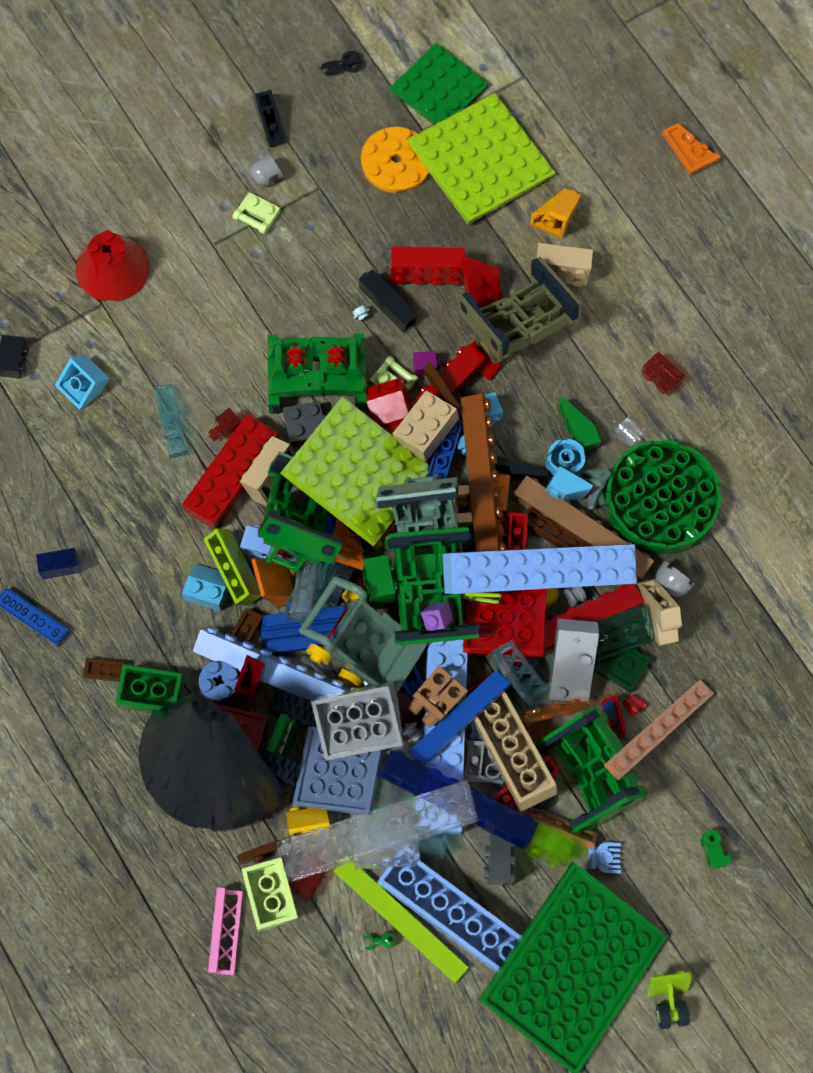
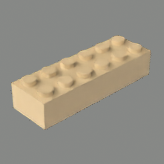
M504 691L473 720V723L522 812L556 795L557 787Z

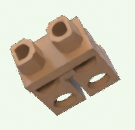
M439 665L413 695V700L408 707L414 715H417L422 708L427 711L428 714L422 721L429 728L437 722H441L468 692L455 679L451 682L452 676Z

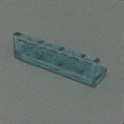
M511 640L491 651L496 666L532 711L539 708L536 698L549 691L548 686L515 643ZM511 648L513 649L512 656L502 654ZM514 661L523 662L521 667H513ZM523 673L531 674L530 679H522ZM532 685H541L537 690L531 691Z

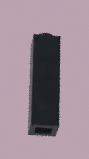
M373 269L361 275L359 289L403 333L417 322V313Z

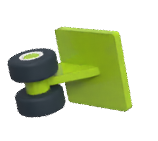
M678 971L673 973V975L666 976L664 974H656L650 978L646 992L647 997L665 995L667 1003L656 1005V1016L660 1029H669L672 1021H676L679 1027L689 1025L690 1018L686 1002L682 1000L674 1003L673 994L688 991L692 979L691 972Z

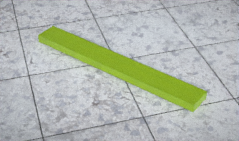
M348 856L333 870L339 878L454 984L469 968Z

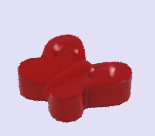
M635 694L625 698L623 701V705L628 708L629 713L633 716L639 710H644L647 706V703L638 699Z

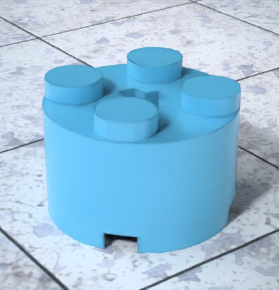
M572 439L554 442L549 448L545 462V468L549 475L553 477L561 466L578 476L585 463L583 447Z

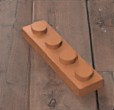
M534 806L522 812L519 810L517 819L525 824L540 828L544 832L557 835L581 847L592 850L595 845L598 832L588 830L573 833L569 824L570 821Z

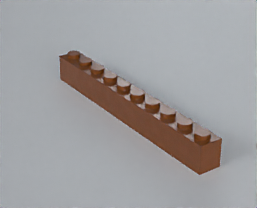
M482 393L462 397L461 407L476 552L507 551L502 537L505 535L503 525H501V518L503 517L502 508L499 506L501 493L499 488H497L499 475L497 470H495L497 456L493 451L495 438L491 432V428H493V420L489 413L491 402Z

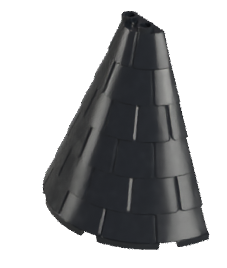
M194 693L173 702L171 705L159 708L158 711L152 712L148 718L139 746V766L142 779L147 791L154 798L155 803L174 820L196 829L200 827L211 829V831L236 830L257 822L259 818L268 812L271 813L287 796L277 778L262 760L261 755L232 715L200 694Z

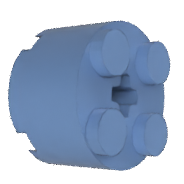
M213 661L208 663L199 675V687L202 695L209 701L223 705L232 701L235 693L234 688L238 680L237 671L226 662ZM223 681V684L216 686V682Z

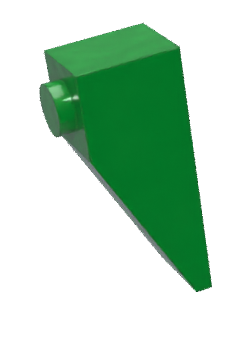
M564 397L560 398L558 408L570 438L577 441L583 447L584 453L598 449L602 441L600 431L596 430L595 425Z

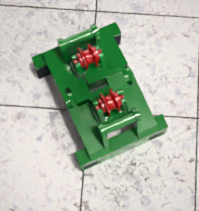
M353 333V338L311 337L309 340L308 337L279 339V335H267L269 414H280V397L321 395L324 392L325 395L355 396V407L362 412H366L364 333ZM347 358H350V366H348L347 370ZM283 359H285L286 371L283 367ZM313 362H320V370H313ZM287 374H304V375L288 376Z

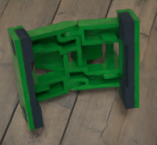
M279 451L269 465L267 474L274 478L264 514V521L258 529V537L263 538L264 544L271 546L266 555L265 562H272L291 569L293 573H297L306 560L317 564L322 561L331 564L342 548V539L323 532L328 511L310 496L307 497L304 503L289 498L293 483L280 473L293 456ZM298 552L300 553L295 562L285 559L286 557L292 559L297 556Z
M596 705L581 712L534 744L540 755L555 747L571 772H576V779L589 813L581 814L569 822L573 833L595 828L648 795L647 789L644 786L638 785L636 779L638 773L634 767L620 780H617L606 767L601 769L600 765L602 763L605 765L624 746L616 737L617 733L613 732L607 725L608 716L606 713L600 711ZM586 735H588V738L585 739L588 755L579 744ZM603 780H606L614 793L609 798L606 795L602 783Z

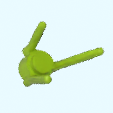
M477 592L460 593L462 600L468 599L469 601L498 604V600L483 597L499 598L501 594Z

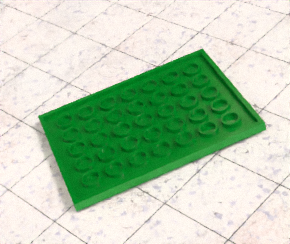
M571 862L478 1001L569 1072L579 1073L668 936L577 863Z

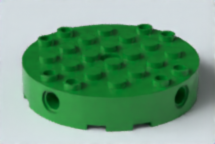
M665 439L662 441L650 440L642 442L627 450L614 464L604 491L605 510L615 531L625 541L635 544L636 548L653 554L682 552L700 542L709 532L717 518L722 496L719 479L709 461L689 446L688 448L677 441Z

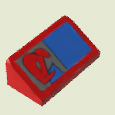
M617 695L603 700L601 707L602 711L608 716L607 725L613 732L617 733V738H622L627 733L619 698Z

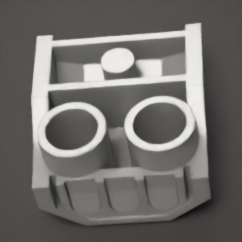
M467 740L463 780L504 786L505 781L484 742Z

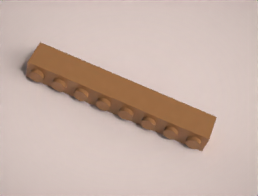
M526 476L513 494L512 499L526 509L531 507L593 546L633 544L621 539L615 531H609L603 527L600 521L588 517L585 511L573 507L570 501L551 497L549 492L545 491L546 488L540 485V482L533 477ZM635 548L636 581L640 583L654 560L651 559L648 553L640 552Z

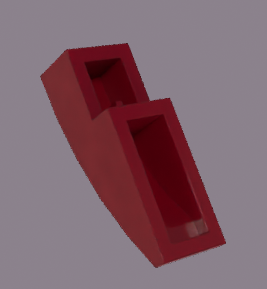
M249 655L246 656L234 688L235 693L231 704L249 712L256 701L266 663Z

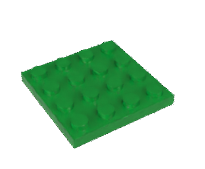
M435 43L390 87V91L435 125L467 108L488 88L489 83L439 44Z

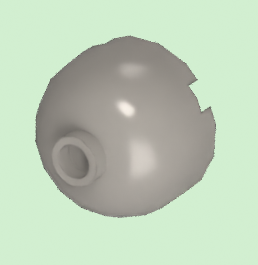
M664 561L657 571L656 580L669 595L674 597L686 595L695 583L691 582L688 577L670 565L667 567L669 563Z

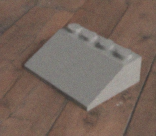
M394 681L319 696L311 701L325 761L403 746L399 703Z

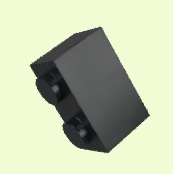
M1 336L0 377L21 379L22 372L26 370L25 355L28 356L29 344L26 343L24 337Z

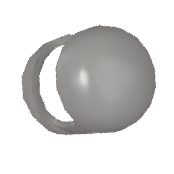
M269 154L255 161L250 167L253 180L260 186L269 185V179L274 175L278 179L284 176Z

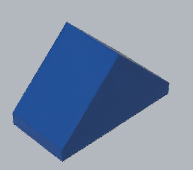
M414 665L401 686L411 700H413V695L423 685L416 665Z

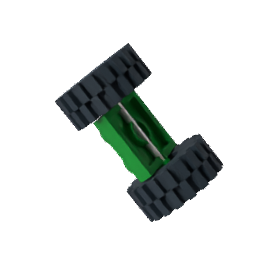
M276 691L269 709L273 716H277L273 735L267 742V751L256 750L280 785L294 787L299 775L300 765L288 758L299 727L308 728L309 726L316 727L317 725L311 700L293 693Z

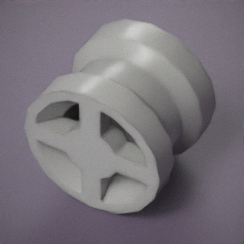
M573 587L563 591L571 607H575L578 602H583L587 599L582 587Z

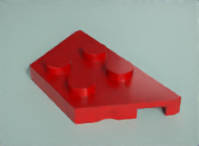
M462 257L465 293H470L478 303V308L480 309L501 300L499 268L469 257Z

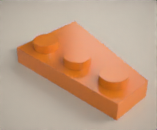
M678 123L662 132L663 137L689 175L719 161L721 158L717 153L711 152L707 145L698 142L693 134Z
M337 518L332 535L342 539V548L333 561L362 570L363 548L360 536Z

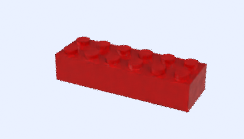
M246 414L182 503L184 512L211 529H217L245 490L240 482L243 474L248 471L253 460L260 454L271 436L279 439L278 433Z

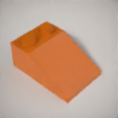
M265 559L251 560L261 597L279 608L301 601L299 595L301 594V588L294 578L296 573L278 564L267 563Z

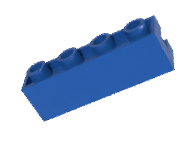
M457 421L434 451L427 477L439 474L440 479L448 478L457 442L461 434L462 422Z

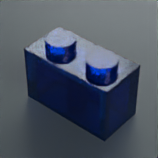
M75 548L36 554L38 573L42 580L81 573L79 555Z

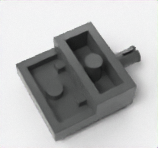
M319 401L282 408L290 445L306 442L327 416H324V413L321 411Z

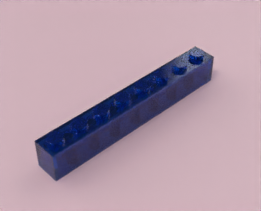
M392 749L389 752L378 777L523 850L530 845L538 826V822L534 821L531 816L522 815L516 812L513 807L502 805L495 798L484 796L477 789L466 787L459 780L448 778L442 775L441 771L434 768L431 769L420 760H413L399 750Z

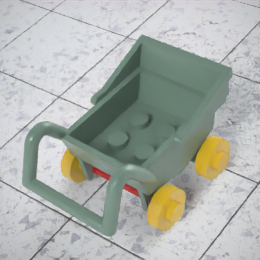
M339 577L332 578L299 629L302 635L318 641L317 644L319 646L310 644L306 650L312 661L317 664L323 663L328 665L333 656L341 665L348 669H341L337 677L345 683L344 686L349 688H360L363 684L362 680L370 686L394 681L397 693L427 646V643L402 646L396 644L394 631L401 630V625L385 613L381 616L367 604V593L364 589ZM340 586L345 588L341 597L346 601V603L342 604V607L346 609L328 637L309 629L335 587Z

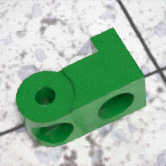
M713 829L706 831L701 836L700 841L710 871L730 865L732 859L730 854L724 856L720 844V834Z

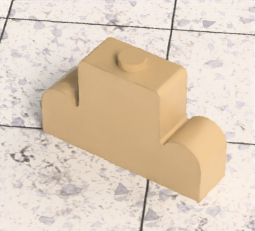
M656 579L637 583L638 592L645 601L642 610L646 612L649 634L659 646L678 642L677 629L682 627L680 606Z

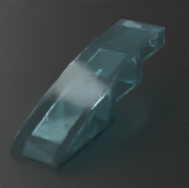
M172 384L153 388L169 458L188 455Z

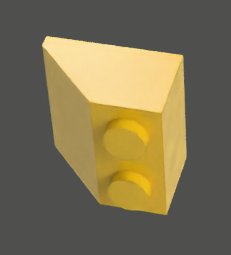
M295 807L289 809L290 812H286L291 840L330 832L327 810Z

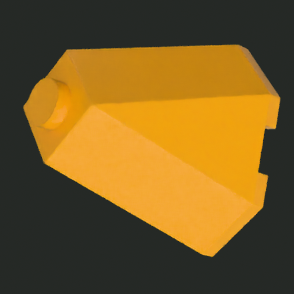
M564 188L532 214L530 225L563 238L579 205L581 195L574 190Z

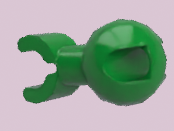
M385 932L381 937L376 938L370 935L363 937L365 940L375 941L371 946L365 947V950H373L375 946L383 945L385 948H392L397 941L395 934L392 932ZM392 937H395L394 942H391Z

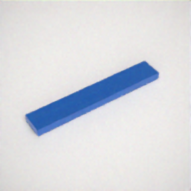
M495 670L408 751L409 754L424 767L511 686L510 682Z

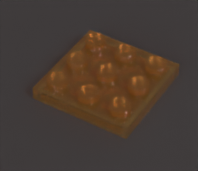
M575 699L563 704L558 703L542 708V711L541 708L526 711L523 713V717H520L523 725L578 713L587 710L588 706L586 701L580 702V699Z

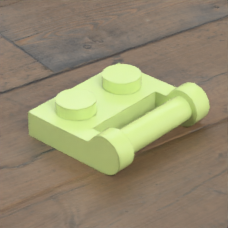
M249 192L239 208L235 210L233 219L241 220L258 229L260 233L266 234L280 213V208ZM244 212H247V213H249L250 215H252V216H254V217H256V218H258V219H260V220H262V221H264V222H263V223H260L259 221H257V220H255V219H253V218H251V217L245 215Z
M389 356L370 379L372 385L397 379L387 371L389 368H392L408 380L405 386L410 391L418 382L419 377L416 374L412 375L397 364L394 358Z

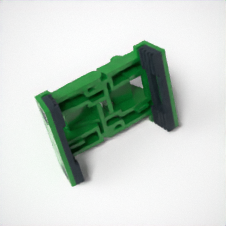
M469 527L390 533L385 538L386 550H394L398 587L397 595L401 630L394 631L396 644L402 646L479 638V627L477 625L463 624L460 593L445 594L443 554L456 553L455 544H463L470 539ZM430 545L429 548L414 549L415 546ZM434 584V589L422 590V585ZM448 601L453 621L444 629L432 631L421 629L426 628L421 612L430 604Z

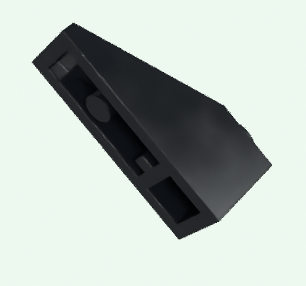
M272 90L254 94L252 96L269 147L286 143Z

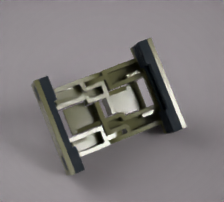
M541 257L531 261L530 278L534 282L512 293L510 298H503L479 309L478 303L469 292L458 296L460 315L474 330L477 345L482 346L491 357L493 364H497L502 359L509 357L510 353L528 347L529 343L535 344L552 333H559L563 326L568 323L573 325L581 320L582 302ZM551 299L557 307L547 312L549 300ZM504 322V323H502V324H500V325H498V326H496V327L493 326V325H496V324H498V323Z

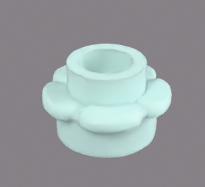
M365 305L355 309L352 312L355 316L354 319L359 321L369 316L368 312L370 309H367Z

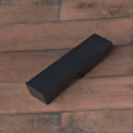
M497 456L495 470L498 472H509L510 480H524L528 476L537 479L539 482H546L548 471Z

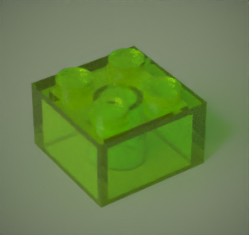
M538 823L525 852L529 853V857L535 860L541 858L547 861L548 866L558 869V867L562 868L567 863L576 840Z

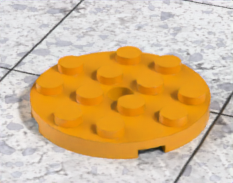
M389 127L377 131L368 138L362 149L361 165L365 177L372 185L390 193L405 190L408 192L419 187L427 179L429 171L408 144V139L418 133L403 127ZM400 156V162L395 163L392 161V158Z

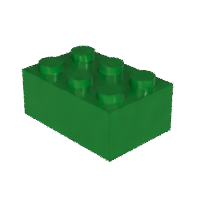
M387 555L363 560L362 576L367 593L368 605L374 610L392 607L393 601L396 600L397 582L396 579L392 580L394 572L392 560L388 561Z
M123 664L115 704L121 709L145 713L158 711L159 708L180 700L184 677L181 673Z

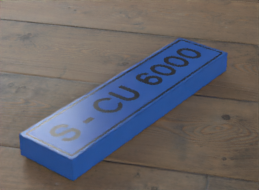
M7 587L0 594V608L56 646H59L69 633L68 628Z

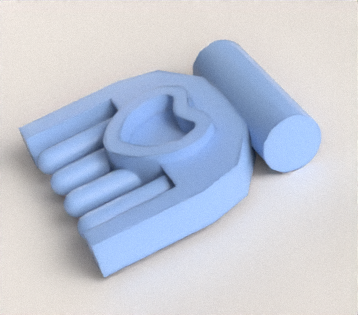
M602 843L597 850L596 846L592 850L588 848V869L596 870L597 866L602 873L621 874V870H608V868H621L620 865H608L621 862L619 859H613V857H620V854L610 853L620 852V848H608L620 847L621 843Z

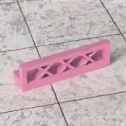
M217 887L208 967L210 974H235L243 891L226 890V888ZM226 895H237V904L230 909L225 903ZM225 907H226L227 910H228V912H227L226 914H224ZM231 913L236 920L235 925L228 930L223 925V921ZM224 928L226 933L222 935V930ZM229 934L233 939V946L225 951L221 946V940ZM220 949H222V951L224 952V954H222L221 956ZM231 950H232V958H231V957L229 956V954H228ZM224 956H227L231 961L230 970L218 969L219 961Z

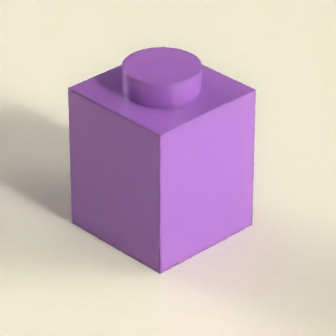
M448 601L430 604L421 612L426 631L444 629L453 621Z

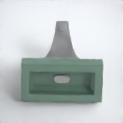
M608 468L581 471L578 477L593 485L588 492V510H594L596 503L599 506L605 504L602 488L606 485L611 475Z

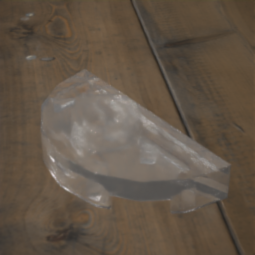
M308 653L300 659L314 673L316 671L326 675V678L334 679V671L330 663L328 665L323 663L317 664L310 659Z

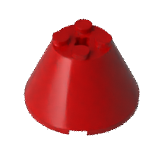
M106 230L93 237L82 249L76 261L75 271L81 288L88 295L100 301L115 300V302H119L134 296L141 290L148 278L149 262L145 251L137 242Z

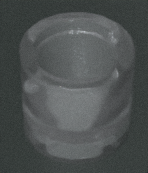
M629 416L618 425L613 434L626 445L627 449H630L643 438L646 431L644 427L642 428Z

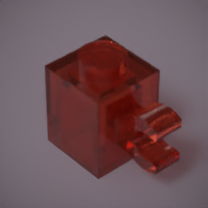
M230 408L226 409L215 418L216 427L208 432L210 434L209 437L215 442L224 435L228 440L241 423V420Z

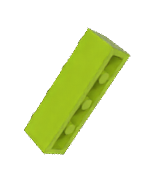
M215 529L204 538L205 544L235 604L250 605L261 597L258 583L231 530Z

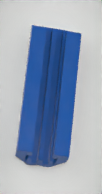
M342 606L322 608L309 629L328 637L346 608ZM312 609L265 615L262 618L260 628L262 649L269 650L272 654L304 651L307 650L310 644L319 646L317 644L318 641L299 632L300 627Z

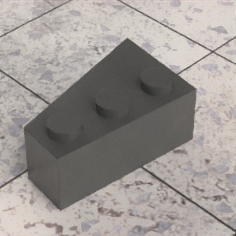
M491 820L490 826H486V838H489V846H485L484 858H488V866H484L483 879H487V884L511 886L515 881L513 865L515 864L516 822Z

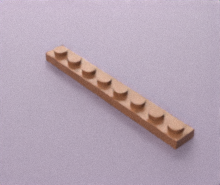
M700 679L604 766L617 780H620L714 693Z

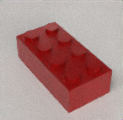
M391 246L390 283L397 285L413 283L415 285L423 283L432 285L450 284L453 286L463 284L462 257H465V248Z

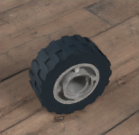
M340 563L332 578L339 577L353 583L358 569ZM336 586L327 601L340 606L343 602L341 596L345 588Z

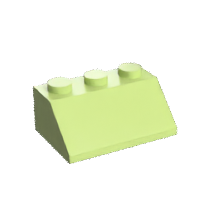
M282 858L241 869L258 932L283 925L298 918Z

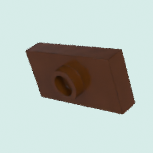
M86 658L83 678L120 682L123 664L126 665V662Z
M273 841L238 854L239 864L243 865L251 861L258 863L265 860V856L278 852L276 842Z

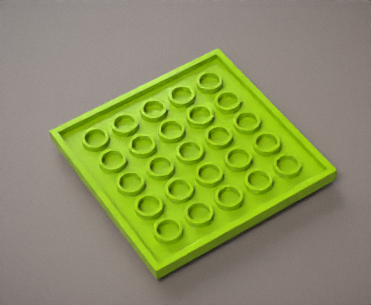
M495 93L408 139L409 146L467 224L476 221L555 176L554 170Z
M342 396L280 474L374 546L394 520L392 507L378 509L376 496L379 487L403 484L407 477L411 479L425 477L428 474L430 465L413 455L409 449L404 448L390 433Z

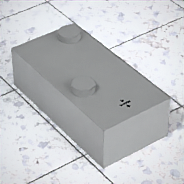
M558 619L548 686L550 700L589 703L599 637L598 622Z

